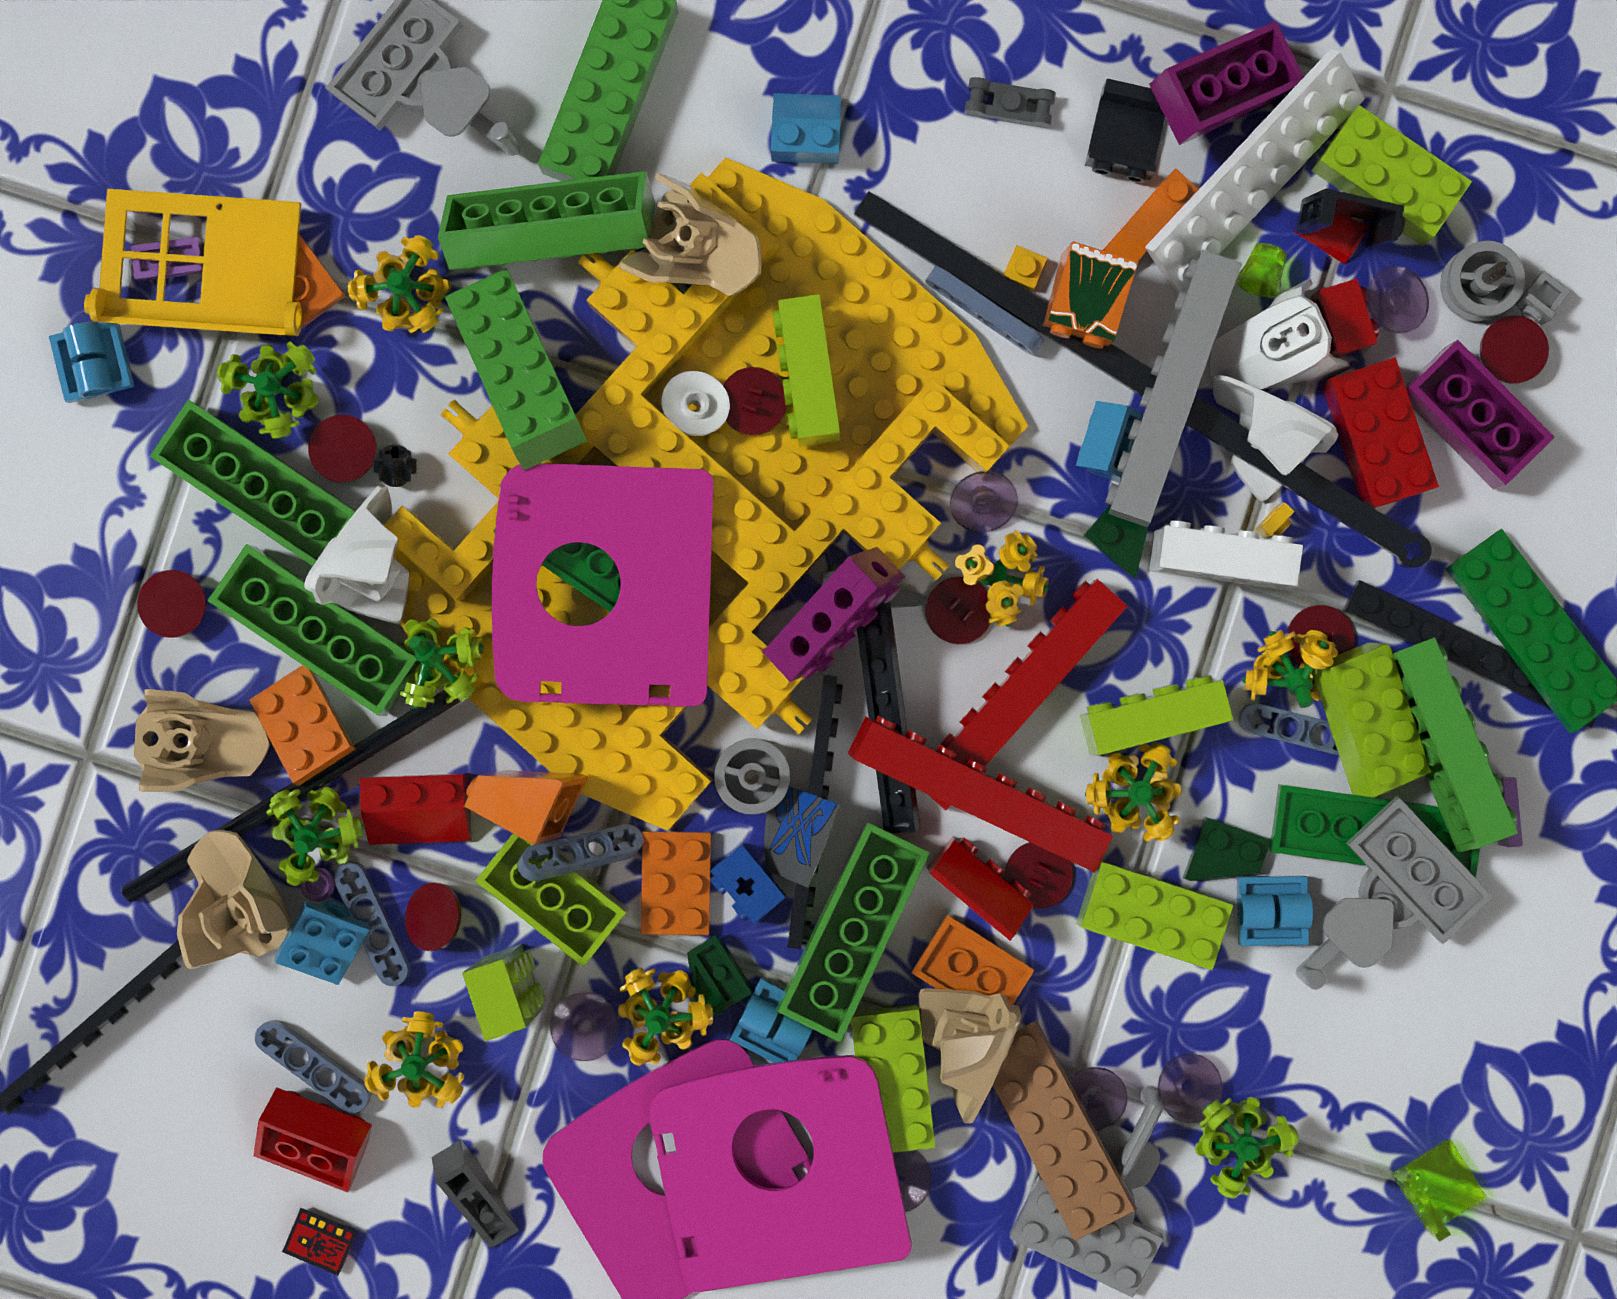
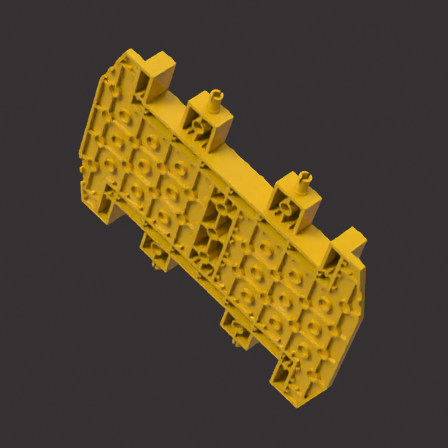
M725 157L708 177L700 173L689 186L699 196L728 213L758 237L762 261L761 274L748 287L733 296H728L712 286L692 284L682 294L671 283H651L620 269L619 264L613 267L600 254L591 253L587 255L595 263H592L586 256L582 255L578 264L583 266L600 282L597 289L586 301L592 310L630 342L635 349L576 414L587 442L541 463L702 469L710 473L713 478L707 685L757 730L771 714L773 716L777 714L799 735L805 728L795 720V717H798L806 725L813 720L812 717L790 699L792 697L790 693L802 681L803 677L789 682L762 652L767 645L753 633L843 533L864 551L878 547L899 570L908 561H915L936 581L942 573L932 563L942 572L950 566L949 563L944 561L927 545L929 543L927 539L941 523L896 484L892 477L932 433L981 477H984L1029 425L976 334L829 203L818 196ZM631 250L624 258L636 252L634 250ZM820 294L840 429L839 441L799 447L798 438L791 439L788 423V414L794 413L793 404L787 405L783 419L774 429L761 435L739 433L725 421L718 430L711 434L693 436L683 433L666 418L662 409L663 391L673 377L683 372H704L716 378L723 385L736 371L747 367H759L772 372L783 384V380L789 379L788 371L781 372L777 345H784L783 337L776 338L772 311L779 310L778 300ZM453 400L448 406L458 416H454L445 408L441 413V417L452 424L463 436L448 454L499 499L502 479L510 469L520 463L508 442L493 405L481 418L476 419L457 400ZM688 405L691 411H699L696 405ZM498 502L456 549L412 510L401 506L386 522L384 527L397 537L398 544L394 557L409 571L408 595L403 620L400 623L407 636L408 631L405 629V624L410 619H415L418 622H427L429 619H435L440 626L436 632L439 645H446L449 637L454 634H460V630L463 627L474 629L476 637H481L484 645L483 657L479 658V663H475V667L460 668L457 662L452 661L447 654L442 662L454 675L460 670H464L469 676L474 673L479 675L477 680L473 682V685L476 687L474 693L468 699L550 772L586 775L588 778L580 794L668 831L713 781L708 774L663 735L688 706L522 702L510 699L502 693L496 683L493 656L492 573L495 532L493 531L496 528ZM541 565L537 576L538 596L545 610L556 620L572 626H585L600 621L610 613ZM541 681V693L561 694L562 682ZM649 684V696L670 697V685Z

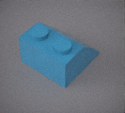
M774 93L771 161L839 164L841 96Z
M1096 401L1082 447L1079 451L1076 466L1096 476L1119 483L1122 472L1116 471L1123 451L1130 453L1134 440L1129 439L1128 436L1134 419L1141 421L1143 414L1128 405Z

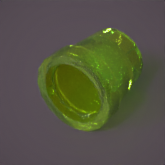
M1255 244L1246 264L1238 274L1237 285L1244 291L1265 298L1276 297L1282 285L1281 278L1287 257L1286 252L1272 244Z

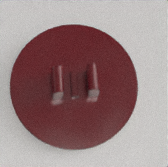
M1507 316L1495 321L1486 329L1480 342L1482 364L1499 381L1509 384L1523 383L1537 376L1544 368L1549 355V344L1544 331L1534 321L1523 316Z
M747 367L733 373L723 384L730 402L726 423L737 432L745 435L765 434L774 429L783 419L787 408L783 384L772 372L759 367Z
M335 415L323 420L313 430L309 439L308 453L313 467L320 475L333 482L348 483L360 479L371 469L374 464V458L377 455V443L372 430L363 421L350 415Z
M165 570L154 574L143 584L138 595L137 608L143 624L151 632L162 637L178 638L191 633L200 625L206 613L207 600L203 587L193 576L179 570Z
M964 577L948 578L936 585L928 596L925 608L926 619L931 630L940 639L952 644H966L975 641L987 631L991 624L988 621L991 615L986 609V603L989 601L987 590L978 582L975 585H967L963 581Z
M1315 605L1301 610L1293 617L1286 634L1295 632L1296 635H1306L1310 630L1323 632L1327 635V640L1336 645L1338 655L1354 648L1355 636L1350 621L1341 611L1331 606ZM1294 636L1291 640L1295 647L1288 652L1292 659L1300 666L1304 661L1298 651L1300 644L1294 641Z
M1028 842L1018 847L1009 857L1005 867V880L1011 885L1015 881L1019 882L1032 893L1028 899L1034 904L1033 908L1044 909L1056 905L1067 895L1072 885L1073 870L1069 860Z
M436 882L427 883L418 888L408 902L405 913L406 931L412 943L421 950L439 951L447 947L459 930L461 905L456 893L449 886Z

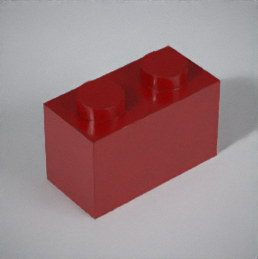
M1357 278L1318 290L1311 296V300L1317 304L1331 334L1330 354L1333 357L1341 358L1370 349L1378 343L1376 339L1379 337L1378 326L1373 318L1370 319L1366 307L1369 304L1368 295L1365 288L1359 285Z

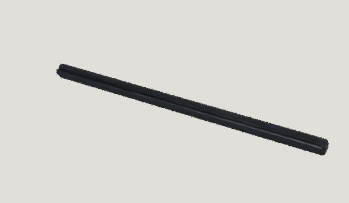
M443 690L432 697L435 698L434 703L427 702L426 708H413L354 745V751L300 786L291 783L278 792L286 789L292 792L299 789L301 793L297 798L300 801L307 796L309 791L318 790L461 701L457 698L448 704L445 700L449 694ZM276 793L216 830L231 831L239 834L241 837L274 817L275 815L268 816L266 812L270 809V799ZM198 841L121 888V892L127 902L130 903L138 900L189 869L190 866L187 859Z

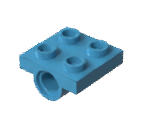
M77 323L65 327L62 333L49 336L65 402L73 403L135 387L118 323Z
M1237 876L1238 945H1309V928H1311L1313 922V905L1311 896L1308 894V876Z
M305 900L275 954V963L339 985L369 932V923L353 918L351 911L336 901L323 900L318 905Z
M761 977L729 1040L773 1063L796 1060L806 1045L813 1029L777 1012L775 1009L785 989Z

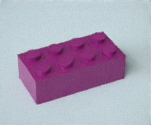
M1274 21L1166 68L1149 85L1178 144L1181 145L1284 99L1304 76L1277 21Z
M1458 339L1445 346L1406 385L1413 409L1492 489L1507 485L1555 438Z

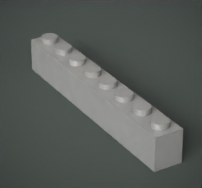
M1202 250L1198 260L1191 259L1185 275L1186 279L1191 280L1187 292L1180 290L1173 309L1179 312L1175 324L1168 323L1162 342L1168 344L1165 355H1157L1151 371L1152 375L1157 376L1153 388L1146 386L1139 405L1145 408L1141 421L1134 419L1128 436L1129 439L1134 440L1130 453L1123 451L1116 470L1122 472L1118 485L1111 484L1105 503L1111 505L1108 514L1148 527L1151 523L1241 268V262Z

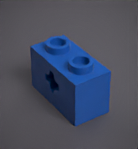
M744 843L740 844L710 870L714 875L710 881L722 895L728 892L736 903L732 907L744 922L749 918L755 924L786 898L783 890ZM740 877L744 880L753 879L752 893H749L747 890L740 892L737 889L740 885L738 880Z

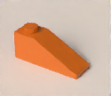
M1175 168L1102 251L1138 262L1147 252L1145 246L1199 189Z

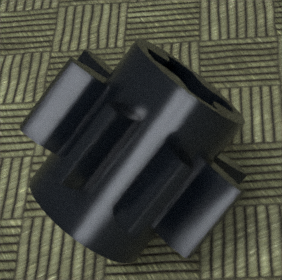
M388 445L383 450H379V457L374 458V473H379L380 482L383 481L384 484L390 487H400L407 482H411V474L417 473V459L411 458V451L407 450L404 446Z

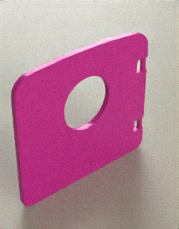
M539 463L524 471L519 464L507 472L500 486L492 573L494 670L496 683L503 694L510 699L522 702L690 707L703 703L707 694L713 478L710 473L702 469ZM574 542L589 543L604 550L615 562L621 579L619 598L612 611L600 621L585 626H572L556 620L543 607L537 591L538 572L546 557L558 547ZM541 681L562 682L561 694L541 693ZM649 684L670 685V697L649 696Z
M714 1039L634 1080L594 1105L552 1135L543 1150L542 1162L547 1175L622 1299H683L693 1293L683 1282L676 1239H674L665 1194L652 1190L639 1178L633 1166L632 1148L639 1132L650 1123L649 1107L653 1098L662 1089L713 1074L755 1066L747 1051L729 1039ZM767 1109L755 1112L745 1118L736 1130L733 1142L735 1160L743 1174L752 1182L766 1188H785L800 1181L793 1167L803 1163L807 1171L811 1168L812 1161L781 1110ZM695 1237L684 1238L687 1255L698 1254Z
M854 1055L757 1065L668 1086L653 1098L649 1107V1120L652 1135L655 1139L657 1159L674 1239H676L683 1282L689 1290L704 1292L903 1260L910 1254L912 1241L879 1082L874 1068L866 1060ZM775 1109L787 1112L803 1123L811 1136L814 1156L811 1168L800 1181L789 1187L773 1189L760 1186L743 1174L735 1160L733 1142L738 1126L749 1115L761 1110ZM673 1132L676 1151L666 1152L662 1134ZM694 1236L698 1254L687 1255L684 1238Z

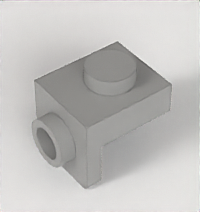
M1542 271L1515 305L1522 310L1521 314L1523 317L1531 319L1536 324L1543 325L1555 317V311L1571 291L1546 271Z

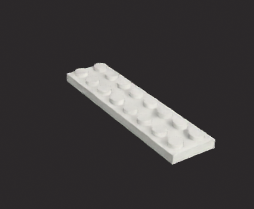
M1330 49L1145 246V249L1174 291L1179 293L1180 290L1186 291L1191 280L1186 279L1185 275L1191 259L1198 260L1202 250L1219 255L1348 118L1354 109L1363 102L1365 98L1340 51Z

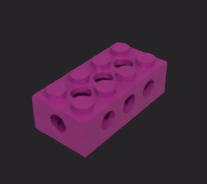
M878 547L849 556L762 652L789 682L801 677L806 680L817 670L819 673L824 672L835 661L832 655L839 648L844 650L856 639L857 636L854 632L860 625L865 627L878 615L875 609L882 602L888 603L898 594L900 589L897 585L905 576Z

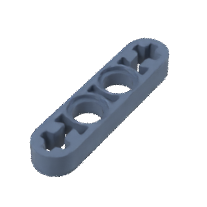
M935 266L926 278V283L932 289L1026 353L1034 355L1043 343V338L1037 332L946 270Z
M1263 704L1246 705L1238 715L1240 727L1249 734L1339 756L1338 750L1333 749L1335 741L1329 723L1326 720ZM1255 709L1259 710L1258 716L1272 719L1271 712L1275 713L1276 716L1271 723V733H1267L1269 725L1256 724L1255 728H1252V722L1247 720V715L1254 714ZM1286 717L1292 718L1297 725L1295 734L1290 737L1283 736L1279 730L1280 721ZM1317 726L1326 727L1330 734L1328 742L1321 746L1317 745L1312 739V732Z
M623 824L532 845L526 848L519 858L517 864L518 871L527 880L540 881L627 860L634 857L642 847L644 841L643 834L635 826ZM623 837L625 841H631V842H632V845L629 846V844H628L627 842H623V843H618V842H619V841L621 840V838ZM590 842L599 843L604 848V855L593 854L588 844ZM566 849L570 851L574 856V862L567 863L562 861L558 856V850ZM531 858L536 863L544 861L539 869L536 864H529Z
M352 861L343 864L335 872V884L346 908L351 911L353 918L369 923V932L363 941V945L377 976L387 986L400 985L410 975V962L368 871L359 862ZM347 868L351 872L357 871L359 873V878L355 880V883L359 890L366 887L368 892L361 893L351 899L349 893L356 892L351 882H344L343 877L347 876ZM361 899H369L374 904V913L369 918H364L357 912V904ZM378 929L385 931L389 937L388 945L382 949L376 948L371 943V935ZM394 948L396 954H392L389 957L394 965L400 964L402 966V970L398 973L399 979H396L394 975H387L386 970L390 967L387 957L380 961L378 955L385 954Z
M270 1020L257 1028L255 1043L261 1051L343 1111L357 1113L369 1104L371 1093L367 1090L364 1081L286 1024L278 1020ZM272 1029H276L278 1031L276 1034L278 1040L285 1043L290 1038L293 1043L288 1045L283 1054H281L279 1050L284 1046L276 1041L268 1044L266 1042L268 1035L265 1033V1030L269 1032ZM295 1047H301L308 1053V1061L303 1066H298L291 1060V1051ZM329 1067L335 1072L336 1080L333 1085L325 1086L319 1081L318 1072L321 1068ZM343 1079H346L348 1082L343 1087L350 1092L358 1089L361 1092L359 1098L362 1100V1103L356 1101L354 1104L349 1103L350 1095L343 1089L338 1092V1095L333 1091L341 1085Z

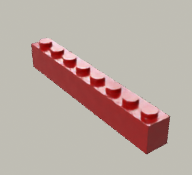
M1098 579L1093 580L1090 584L1085 580L1072 594L1076 599L1068 609L1062 606L1049 621L1054 625L1045 635L1040 631L1029 642L1027 647L1031 651L1025 658L1021 660L1017 656L1004 671L1009 676L1000 685L994 682L982 695V698L986 700L977 711L972 707L959 721L963 725L960 731L955 736L949 733L939 744L958 753L955 759L967 764L969 759H972L986 766L1128 605ZM928 795L945 811L951 806L937 798Z
M878 715L876 720L865 716L847 753L854 760L1094 873L1096 872L1113 838V835L1104 830L1106 825L1104 822L1090 815H1087L1086 819L1083 820L1075 816L1076 809L1060 801L1057 802L1056 806L1045 802L1047 795L1031 787H1028L1027 791L1024 792L1015 787L1017 781L1004 774L999 773L997 778L986 774L987 767L972 759H969L967 764L955 759L958 753L939 744L937 749L925 745L927 738L911 730H908L907 734L904 735L894 730L897 724Z

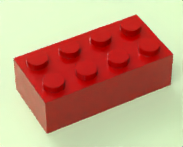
M1396 357L1330 378L1321 384L1334 425L1339 434L1338 437L1358 497L1361 501L1372 508H1377L1439 487Z

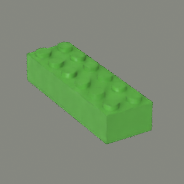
M602 0L539 159L538 166L542 174L559 181L615 175L679 13L676 0Z
M647 171L447 195L438 240L449 270L472 269L487 265H505L522 261L534 262L556 257L569 258L575 255L591 253L603 254L608 251L625 249L637 250L646 247L642 243L644 238L651 239L655 202Z
M505 268L445 296L508 442L523 471L587 442L585 434L508 269Z
M190 400L185 403L150 455L151 458L312 566L331 539L338 536L356 512L348 504L202 406Z
M246 544L208 599V602L376 715L387 716L400 697V692L405 690L406 682H409V675L414 673L416 667L420 664L415 658V653L408 651L401 643L353 611L347 610L335 603L321 605L315 602L316 599L313 593L304 587V578L258 547Z
M1435 638L1395 652L1393 657L1431 773L1426 774L1425 777L1457 853L1478 849L1518 834L1516 815L1513 809L1507 806L1504 801L1502 782L1498 775L1493 773L1487 761L1489 760L1488 749L1482 741L1478 740L1474 730L1476 726L1474 716L1469 709L1464 707L1460 697L1462 694L1461 686L1458 680L1450 674L1447 667L1448 656L1444 647L1438 644Z
M870 823L863 825L775 1009L777 1012L841 1043L930 852Z

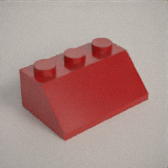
M469 773L360 778V809L368 844L472 841L471 810L464 807L468 798L466 791L470 784Z
M952 837L927 867L929 874L1011 941L1034 906L1028 899L1032 893L1017 881L1012 885L1002 878L1005 871L991 859L984 863L975 854L979 849L963 837L958 841Z
M276 1087L258 1120L253 1156L348 1193L368 1145L372 1124L359 1116L347 1115L334 1110L328 1104L316 1103L303 1098L297 1092L285 1091Z

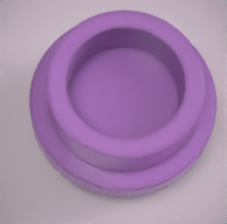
M315 867L314 870L319 872L318 880L316 882L306 881L300 884V888L307 899L320 902L328 899L333 894L335 880L332 873L327 869Z

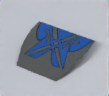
M789 786L782 801L767 812L764 834L766 870L802 886L809 887L826 846L839 804Z

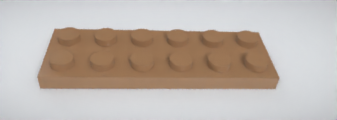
M1036 1020L1017 1030L1007 1057L995 1078L993 1087L1071 1236L1076 1241L1136 1211L1137 1207L1038 1021Z

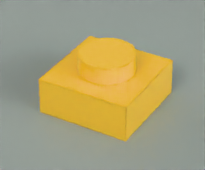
M1016 245L1003 276L1019 286L1033 291L1047 258Z
M1285 502L1281 503L1254 530L1263 538L1270 537L1272 534L1281 535L1290 526L1291 522L1288 518L1295 511Z

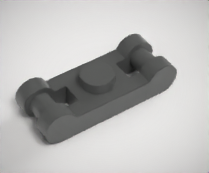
M980 77L970 78L968 90L971 91L970 100L965 103V114L1040 128L1051 126L1052 115L1049 112L1050 106L1055 102V91L991 82ZM984 95L994 96L992 105L983 103ZM1027 102L1037 103L1036 112L1026 111Z

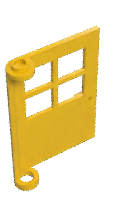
M107 189L99 288H93L90 294H86L84 299L85 313L90 315L93 322L299 336L302 329L303 315L300 302H294L301 203ZM127 211L163 214L160 253L124 251ZM171 214L207 217L204 256L168 254ZM124 258L159 261L156 301L121 298ZM167 262L203 264L200 304L164 301Z

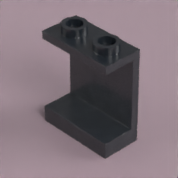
M1106 79L1100 95L1085 166L1092 167L1093 172L1101 175H1111L1112 172L1123 174L1126 180L1143 183L1145 180H1151L1157 167L1154 163L1165 119L1151 88Z
M1326 188L1302 199L1296 233L1310 235L1332 226L1335 213L1371 221L1365 248L1373 249L1397 241L1398 237L1402 235L1406 222L1403 216L1405 206Z

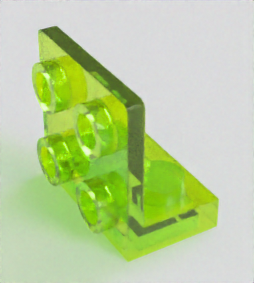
M1445 1139L1391 1173L1427 1232L1439 1242L1451 1235L1445 1226L1447 1222L1486 1198L1474 1175L1453 1142L1449 1139Z

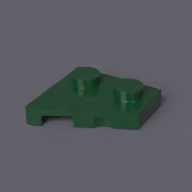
M1109 505L1082 537L1130 578H1134L1138 572L1148 527L1108 514L1111 507Z
M1204 817L1183 879L1193 881L1260 873L1271 841Z
M718 933L687 953L689 969L692 974L691 986L696 989L694 1000L698 1002V996L703 994L705 1004H711L714 1016L754 992L753 987Z

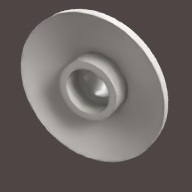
M687 371L676 375L667 383L662 394L664 415L674 426L688 435L703 436L715 432L724 424L729 414L730 402L725 388L716 378L704 372ZM688 405H696L699 411H691Z

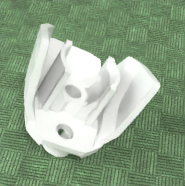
M1311 278L1281 293L1267 309L1214 341L1210 356V377L1213 380L1216 374L1223 375L1260 390L1302 381L1319 382L1351 368L1349 362L1335 358L1330 354L1332 337L1316 303L1304 297L1305 291L1313 284ZM1304 324L1308 325L1309 334L1304 331ZM1282 338H1285L1286 342L1282 343Z
M1217 374L1214 377L1213 395L1216 403L1239 415L1238 423L1249 430L1248 441L1252 444L1251 447L1259 449L1281 474L1288 475L1310 453H1326L1336 442L1339 436L1336 427L1294 402L1284 401L1231 377ZM1232 455L1231 465L1235 472L1259 501H1267L1282 486L1240 458Z
M383 484L378 485L349 519L338 536L331 539L309 571L304 587L313 593L316 599L315 602L321 605L335 603L356 613L399 624L404 616L410 576L409 571L394 557L398 544L397 537L384 527L386 522L392 517V503L387 486Z

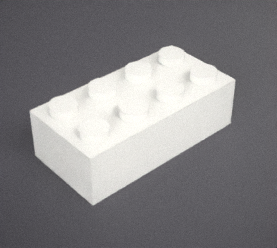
M1170 521V524H1164L1163 527L1154 531L1149 571L1278 590L1298 586L1303 545L1293 544L1292 537L1273 535L1272 538L1259 539V533L1243 530L1230 535L1224 534L1225 528L1217 526H1204V529L1199 528L1195 530L1190 529L1191 523L1183 521Z

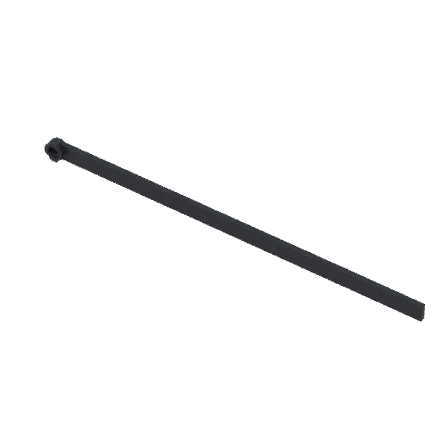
M868 191L855 211L854 216L933 266L946 270L1006 312L1141 397L1146 386L1153 388L1157 376L1151 374L1152 369L1113 344L1109 346L1103 345V348L1099 349L1085 345L1083 338L1070 335V338H1062L1051 334V328L1043 326L1048 303ZM1195 396L1185 423L1187 426L1397 557L1396 562L1401 567L1406 569L1417 568L1424 565L1430 559L1432 548L1425 536L1412 533L1301 462L1288 475L1281 474L1259 449L1251 447L1252 444L1248 441L1249 430ZM1416 543L1421 552L1420 558L1415 556L1411 560L1406 557L1408 551L1404 548L1405 544L1412 545Z

